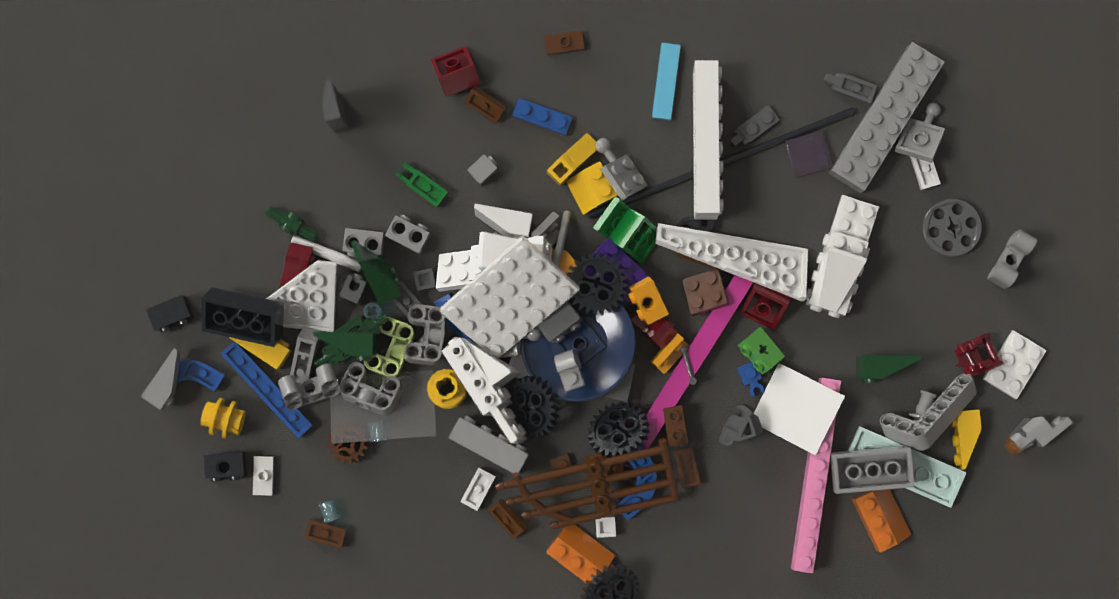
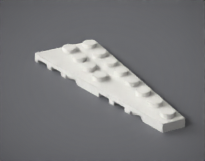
M658 223L656 244L797 300L805 301L808 249Z

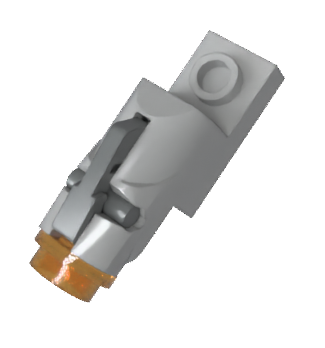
M1059 416L1051 422L1052 426H1050L1044 417L1024 418L1011 432L1009 438L1006 439V443L1003 445L1012 456L1019 455L1022 451L1034 445L1033 442L1038 447H1044L1073 422L1069 417L1061 418Z

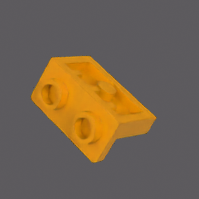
M678 333L650 361L663 374L682 356L683 353L680 352V348L682 346H686L687 349L689 348V345L683 340L684 338Z

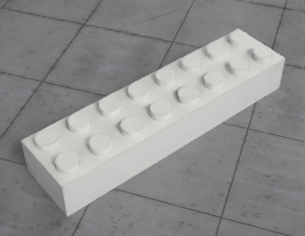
M695 60L693 68L694 220H717L719 214H722L723 199H719V195L723 192V180H719V176L723 172V161H719L723 152V143L719 142L722 135V123H719L722 116V104H719L722 97V85H719L722 78V66H718V60Z

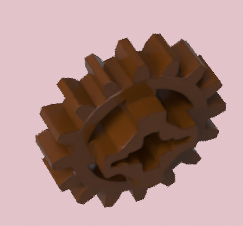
M345 422L343 423V428L340 425H336L337 431H330L333 436L327 437V440L331 441V444H328L327 447L332 448L329 454L336 455L335 461L341 458L342 464L346 460H348L349 464H352L353 459L357 462L360 461L359 455L365 456L363 449L369 448L365 445V442H368L369 439H364L363 436L366 435V432H360L361 426L354 428L355 423H351L350 427H348ZM345 430H351L356 434L353 436L348 435ZM339 436V444L335 446L336 438ZM345 439H355L350 444L351 448H349L348 446L341 448V446H343V444L346 442ZM360 441V448L357 452L356 444ZM347 451L351 456H344L339 452Z

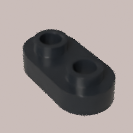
M694 216L681 219L677 227L687 225L689 229L709 232L714 227V220H705L708 225L703 227L701 226L702 220H694Z

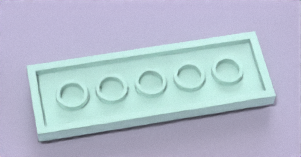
M858 426L848 451L904 445ZM911 449L914 487L906 489L951 508L966 472ZM871 465L868 468V472H872L874 470L873 465Z

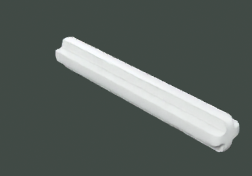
M297 235L292 237V243L313 247L314 255L337 262V264L354 271H361L357 259Z

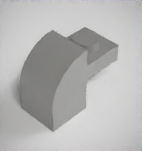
M571 349L555 355L556 368L558 373H560L565 391L569 392L585 386L580 371L582 366L577 351Z

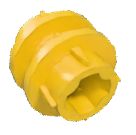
M452 369L437 371L431 376L427 385L429 398L442 409H452L459 406L467 394V389ZM452 382L455 386L453 393L442 396L440 393L441 386Z
M219 398L216 403L207 401L203 409L201 425L209 427V435H215L217 430H221L222 438L228 439L230 433L240 435L245 422L246 411L239 410L238 402L232 401L229 407L225 406L224 398Z

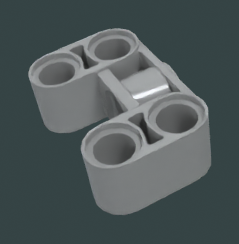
M1021 229L1014 232L987 279L1003 289L1010 287L1018 276L1017 267L1023 257L1032 251L1037 243V239ZM1007 256H1010L1013 259L1012 265H1009L1006 262Z
M413 305L408 312V321L412 325L425 326L423 343L412 342L407 344L403 353L404 359L409 363L435 365L438 363L442 353L445 316L440 312V307ZM419 311L422 317L415 319L412 316V312ZM437 313L440 315L441 320L434 321L431 315ZM409 349H415L418 352V355L415 357H411L408 355L407 351ZM434 351L437 354V358L430 359L427 356V352Z
M359 362L350 364L339 385L343 399L382 416L391 414L402 392L399 380L393 376L387 377L378 390L365 384L367 373L363 364ZM362 371L361 375L353 376L354 372ZM391 385L397 386L396 389L392 391L388 390V387ZM347 388H354L352 392L345 393ZM382 402H388L386 407H379Z
M331 364L319 366L316 369L317 377L297 383L296 378L289 375L278 381L285 406L288 410H294L320 400L333 398L340 393L338 380Z

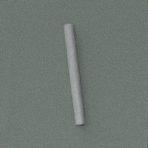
M564 211L552 261L558 268L571 217L570 211Z

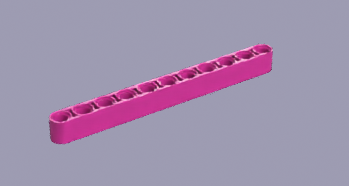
M734 275L725 289L729 305L712 310L686 352L693 377L753 284L752 281ZM684 356L646 414L650 424L648 426L650 433L646 434L648 440H642L644 450L650 447L665 423L663 409L675 407L689 385L690 377Z

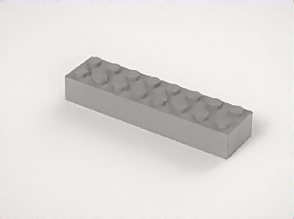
M911 42L829 174L859 193L864 192L943 66L944 61Z

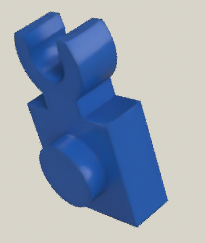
M752 362L737 368L743 385H750L749 394L752 397L755 396L753 392L755 387H758L761 393L764 392L763 386L758 384L757 381L762 379L761 374L753 367Z

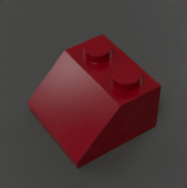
M466 46L430 59L445 97L455 95L462 90L473 88L481 83Z
M753 283L739 314L774 330L786 310L791 297Z

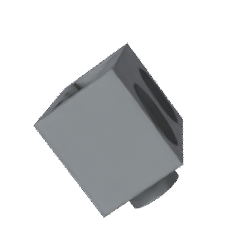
M402 214L400 217L395 215L385 236L421 254L431 235L427 232L429 228L419 223L417 226L410 223L411 219ZM399 224L405 225V231L402 234L395 232V228ZM415 233L422 234V240L418 243L412 240V236Z
M345 228L342 251L347 253V256L356 257L354 249L349 246V242L354 238L358 239L359 244L369 249L368 244L371 241H377L378 247L372 252L379 257L383 256L385 239L383 232Z

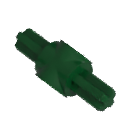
M273 206L267 208L265 215L278 222L280 229L293 236L299 234L311 242L317 238L318 232L306 226L304 219L290 211L283 213Z

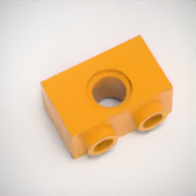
M650 277L628 287L631 292L628 296L632 304L636 303L638 307L636 313L641 321L644 320L649 325L669 314ZM647 297H650V303L648 305H643V300Z

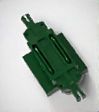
M384 314L376 320L369 317L363 321L360 315H357L334 332L375 333L378 336L382 333L380 326L389 321V319ZM329 344L322 349L324 356L314 363L319 367L326 363L334 366L340 361H344L346 366L349 367L350 364L359 361L357 357L351 356Z

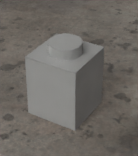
M482 155L467 171L482 186L498 171L496 167L497 162L491 156L487 158L485 155Z

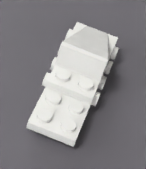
M845 195L841 196L831 230L828 234H825L822 242L824 248L823 252L819 253L816 263H819L817 270H814L811 276V281L813 282L811 289L808 288L806 292V305L811 306V310L816 312L823 310L829 312L828 315L835 318L845 316L846 313L850 312L852 307L851 297L856 294L858 289L856 281L858 276L861 277L870 251V248L867 247L868 240L878 212V206Z
M480 232L479 245L471 246V250L439 254L436 289L440 292L464 288L520 238L514 239ZM544 236L527 238L551 260L552 246Z
M456 337L449 341V346L443 349L442 353L482 414L494 416L511 444H521L527 440L525 437L526 431L514 420L515 414L510 408H506L512 403L510 400L511 395L506 388H502V386L518 376L520 372L501 359L484 351L480 346L472 342L471 339Z

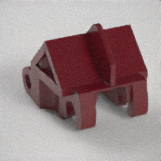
M989 332L957 345L958 349L954 352L959 363L955 366H961L965 375L970 374L971 377L975 378L1004 364L1003 360L1000 361L989 338L991 336ZM982 343H984L991 360H982L978 352V347L982 346Z

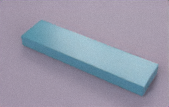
M661 43L652 111L653 119L671 121L680 45Z

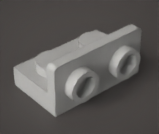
M552 212L535 229L530 238L544 236L553 247L559 235V231L556 229L558 227L556 222L559 215Z

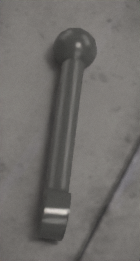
M682 346L680 352L683 353L690 377L689 384L695 385L697 380L692 374L686 353L687 347Z

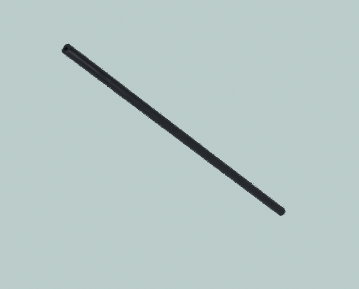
M851 107L719 161H723V166H726L855 114L854 110ZM694 170L637 192L623 200V202L628 205L693 179ZM609 204L588 212L589 218L592 219L602 215Z

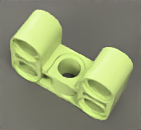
M388 317L389 321L387 322H392L393 328L390 331H384L383 325L380 326L381 332L392 338L386 356L376 354L379 360L376 367H370L369 361H364V364L375 373L386 377H397L406 361L403 355L405 347L413 342L415 332L409 324ZM405 328L411 331L408 338L401 337V331ZM388 365H396L397 370L394 374L387 373Z

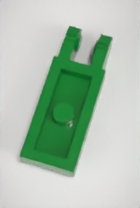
M404 162L402 166L405 170L411 172L413 176L410 180L399 172L395 176L438 208L448 194V191L419 170H415Z

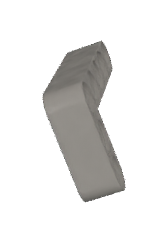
M965 373L957 376L917 422L893 413L883 415L880 418V424L885 437L918 450H926L931 447L977 394L973 377L970 374L965 375Z

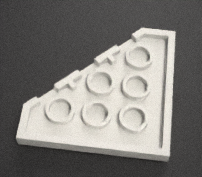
M317 260L266 298L284 303L283 327L296 329L306 327L316 331L334 332L337 262Z

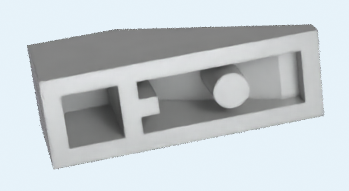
M303 327L298 335L290 375L296 378L297 383L311 377L321 340L313 336V332L320 331Z
M176 348L172 350L141 396L160 410L168 409L174 401L173 396L176 391L181 350Z

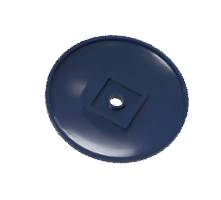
M586 286L579 287L581 294L586 295L589 293ZM599 292L598 298L601 301L607 300V295L604 292ZM573 298V299H568L567 301H569V302H571V304H573L574 298ZM617 302V308L611 306V313L604 309L605 312L602 316L599 311L593 316L592 310L586 315L585 308L578 311L580 305H574V308L584 321L580 323L581 327L574 332H568L562 342L552 344L543 333L537 341H531L528 338L521 339L522 359L529 375H535V378L541 377L542 382L548 381L546 387L552 386L551 393H557L555 397L563 400L588 401L607 394L624 379L634 359L636 338L629 314L620 302ZM576 340H584L585 345L582 349H576ZM575 349L582 366L580 371L585 386L566 392L560 373L557 371L554 357L560 353Z

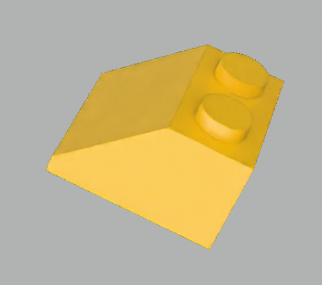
M601 162L582 170L566 181L583 215L612 201L614 197L618 196L601 171L603 167Z

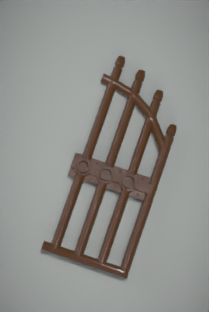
M660 439V446L606 459H603L602 454H594L583 458L584 464L521 478L519 472H515L512 474L514 480L495 485L496 490L499 491L518 487L522 495L506 499L507 505L528 502L536 508L531 511L522 512V518L527 519L532 516L547 515L560 520L551 522V529L680 501L666 439ZM662 454L663 463L611 475L606 473V466ZM663 470L666 471L667 479L611 491L609 484L611 482ZM586 471L588 478L585 481L532 493L525 486ZM669 486L671 495L615 507L613 500ZM589 487L592 496L550 506H545L537 500ZM593 503L596 512L575 517L559 512Z

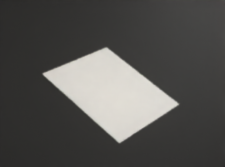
M778 363L754 414L759 416L762 428L816 455L845 396Z

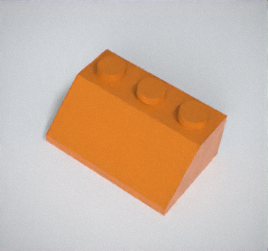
M890 489L866 491L851 498L876 551L881 553L898 545L912 535Z
M575 524L564 527L546 550L548 555L585 583L586 581H592L591 574L598 575L597 569L602 572L604 566L608 568L615 557V554Z

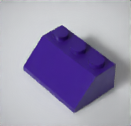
M610 238L604 241L592 254L595 257L596 253L599 252L600 258L607 254V260L614 257V265L620 262L618 269L625 270L621 276H627L623 283L628 284V287L650 277ZM592 268L585 269V273L588 276H594L595 272ZM604 274L603 278L606 282L610 283L613 281V277L610 274ZM597 280L593 282L596 288L600 286ZM605 287V288L609 289L610 291L613 290L611 287ZM628 287L622 289L627 294L625 296L620 295L623 299V302L620 304L623 307L630 301L628 294L631 292Z

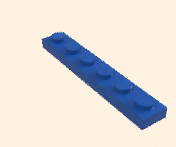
M232 342L221 353L226 361L297 438H300L313 426L298 408L294 410L286 408L280 388L239 344Z

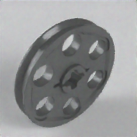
M947 199L935 204L927 212L923 221V235L927 244L935 252L944 256L954 257L969 252L974 248L981 236L982 225L977 211L970 204L962 200ZM955 204L960 205L962 208V212L959 215L952 212V207ZM936 209L943 211L944 216L940 220L936 219L933 215ZM967 218H973L975 220L976 224L974 228H968L966 226L965 222ZM950 222L957 227L954 233L952 230L947 229L950 226ZM931 227H935L939 231L936 238H932L929 235ZM963 236H968L971 240L968 247L961 244ZM944 241L952 243V249L949 252L942 248Z

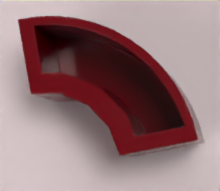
M290 243L280 280V288L315 263L316 256L313 255V247Z
M647 299L646 301H643V305H648L650 303V301ZM636 303L626 310L632 323L661 349L678 333L673 328L675 324L668 317L665 319L660 318L648 325L644 320L641 321L636 313L638 310Z

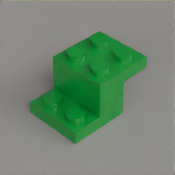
M614 197L593 227L606 240L610 238L622 251L641 265L656 245L657 227L645 216L630 209L617 197Z

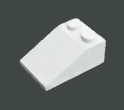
M475 204V216L502 236L514 239L521 238L522 236L529 238L532 213Z

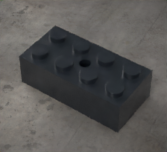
M213 287L202 297V331L270 347H275L283 337L284 303Z

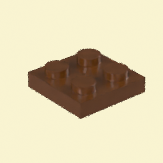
M719 268L682 280L690 313L693 317L729 305Z

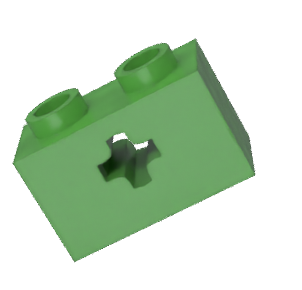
M761 327L738 344L742 354L749 358L753 363V367L762 375L785 357Z

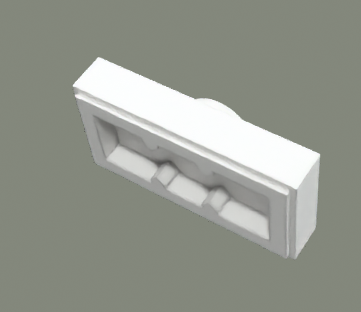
M254 456L253 495H273L274 457Z

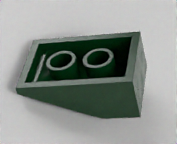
M355 240L352 241L351 244L357 261L379 304L383 305L400 297L399 288L402 286L394 267L390 268L387 261Z
M313 332V336L351 356L357 357L358 361H371V357H376L377 334Z
M856 356V379H862V383H877V379H883L921 360V356Z

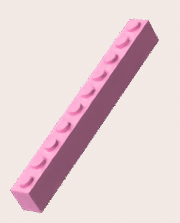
M818 379V383L838 393L840 392V380ZM836 415L816 455L810 452L807 454L791 569L795 571L813 573Z

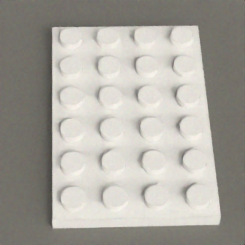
M522 236L440 308V312L484 351L499 358L579 290V286L527 238Z

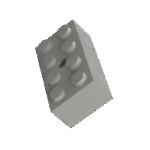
M468 416L464 418L459 417L449 439L512 473L520 471L529 454L526 452L527 448L520 444H516V446L510 444L509 439L501 434L497 437L492 434V429L485 425H482V427L475 425L476 420Z
M909 446L831 452L830 454L833 491L836 494L914 487L912 454ZM871 465H873L874 470L872 472H868V468Z

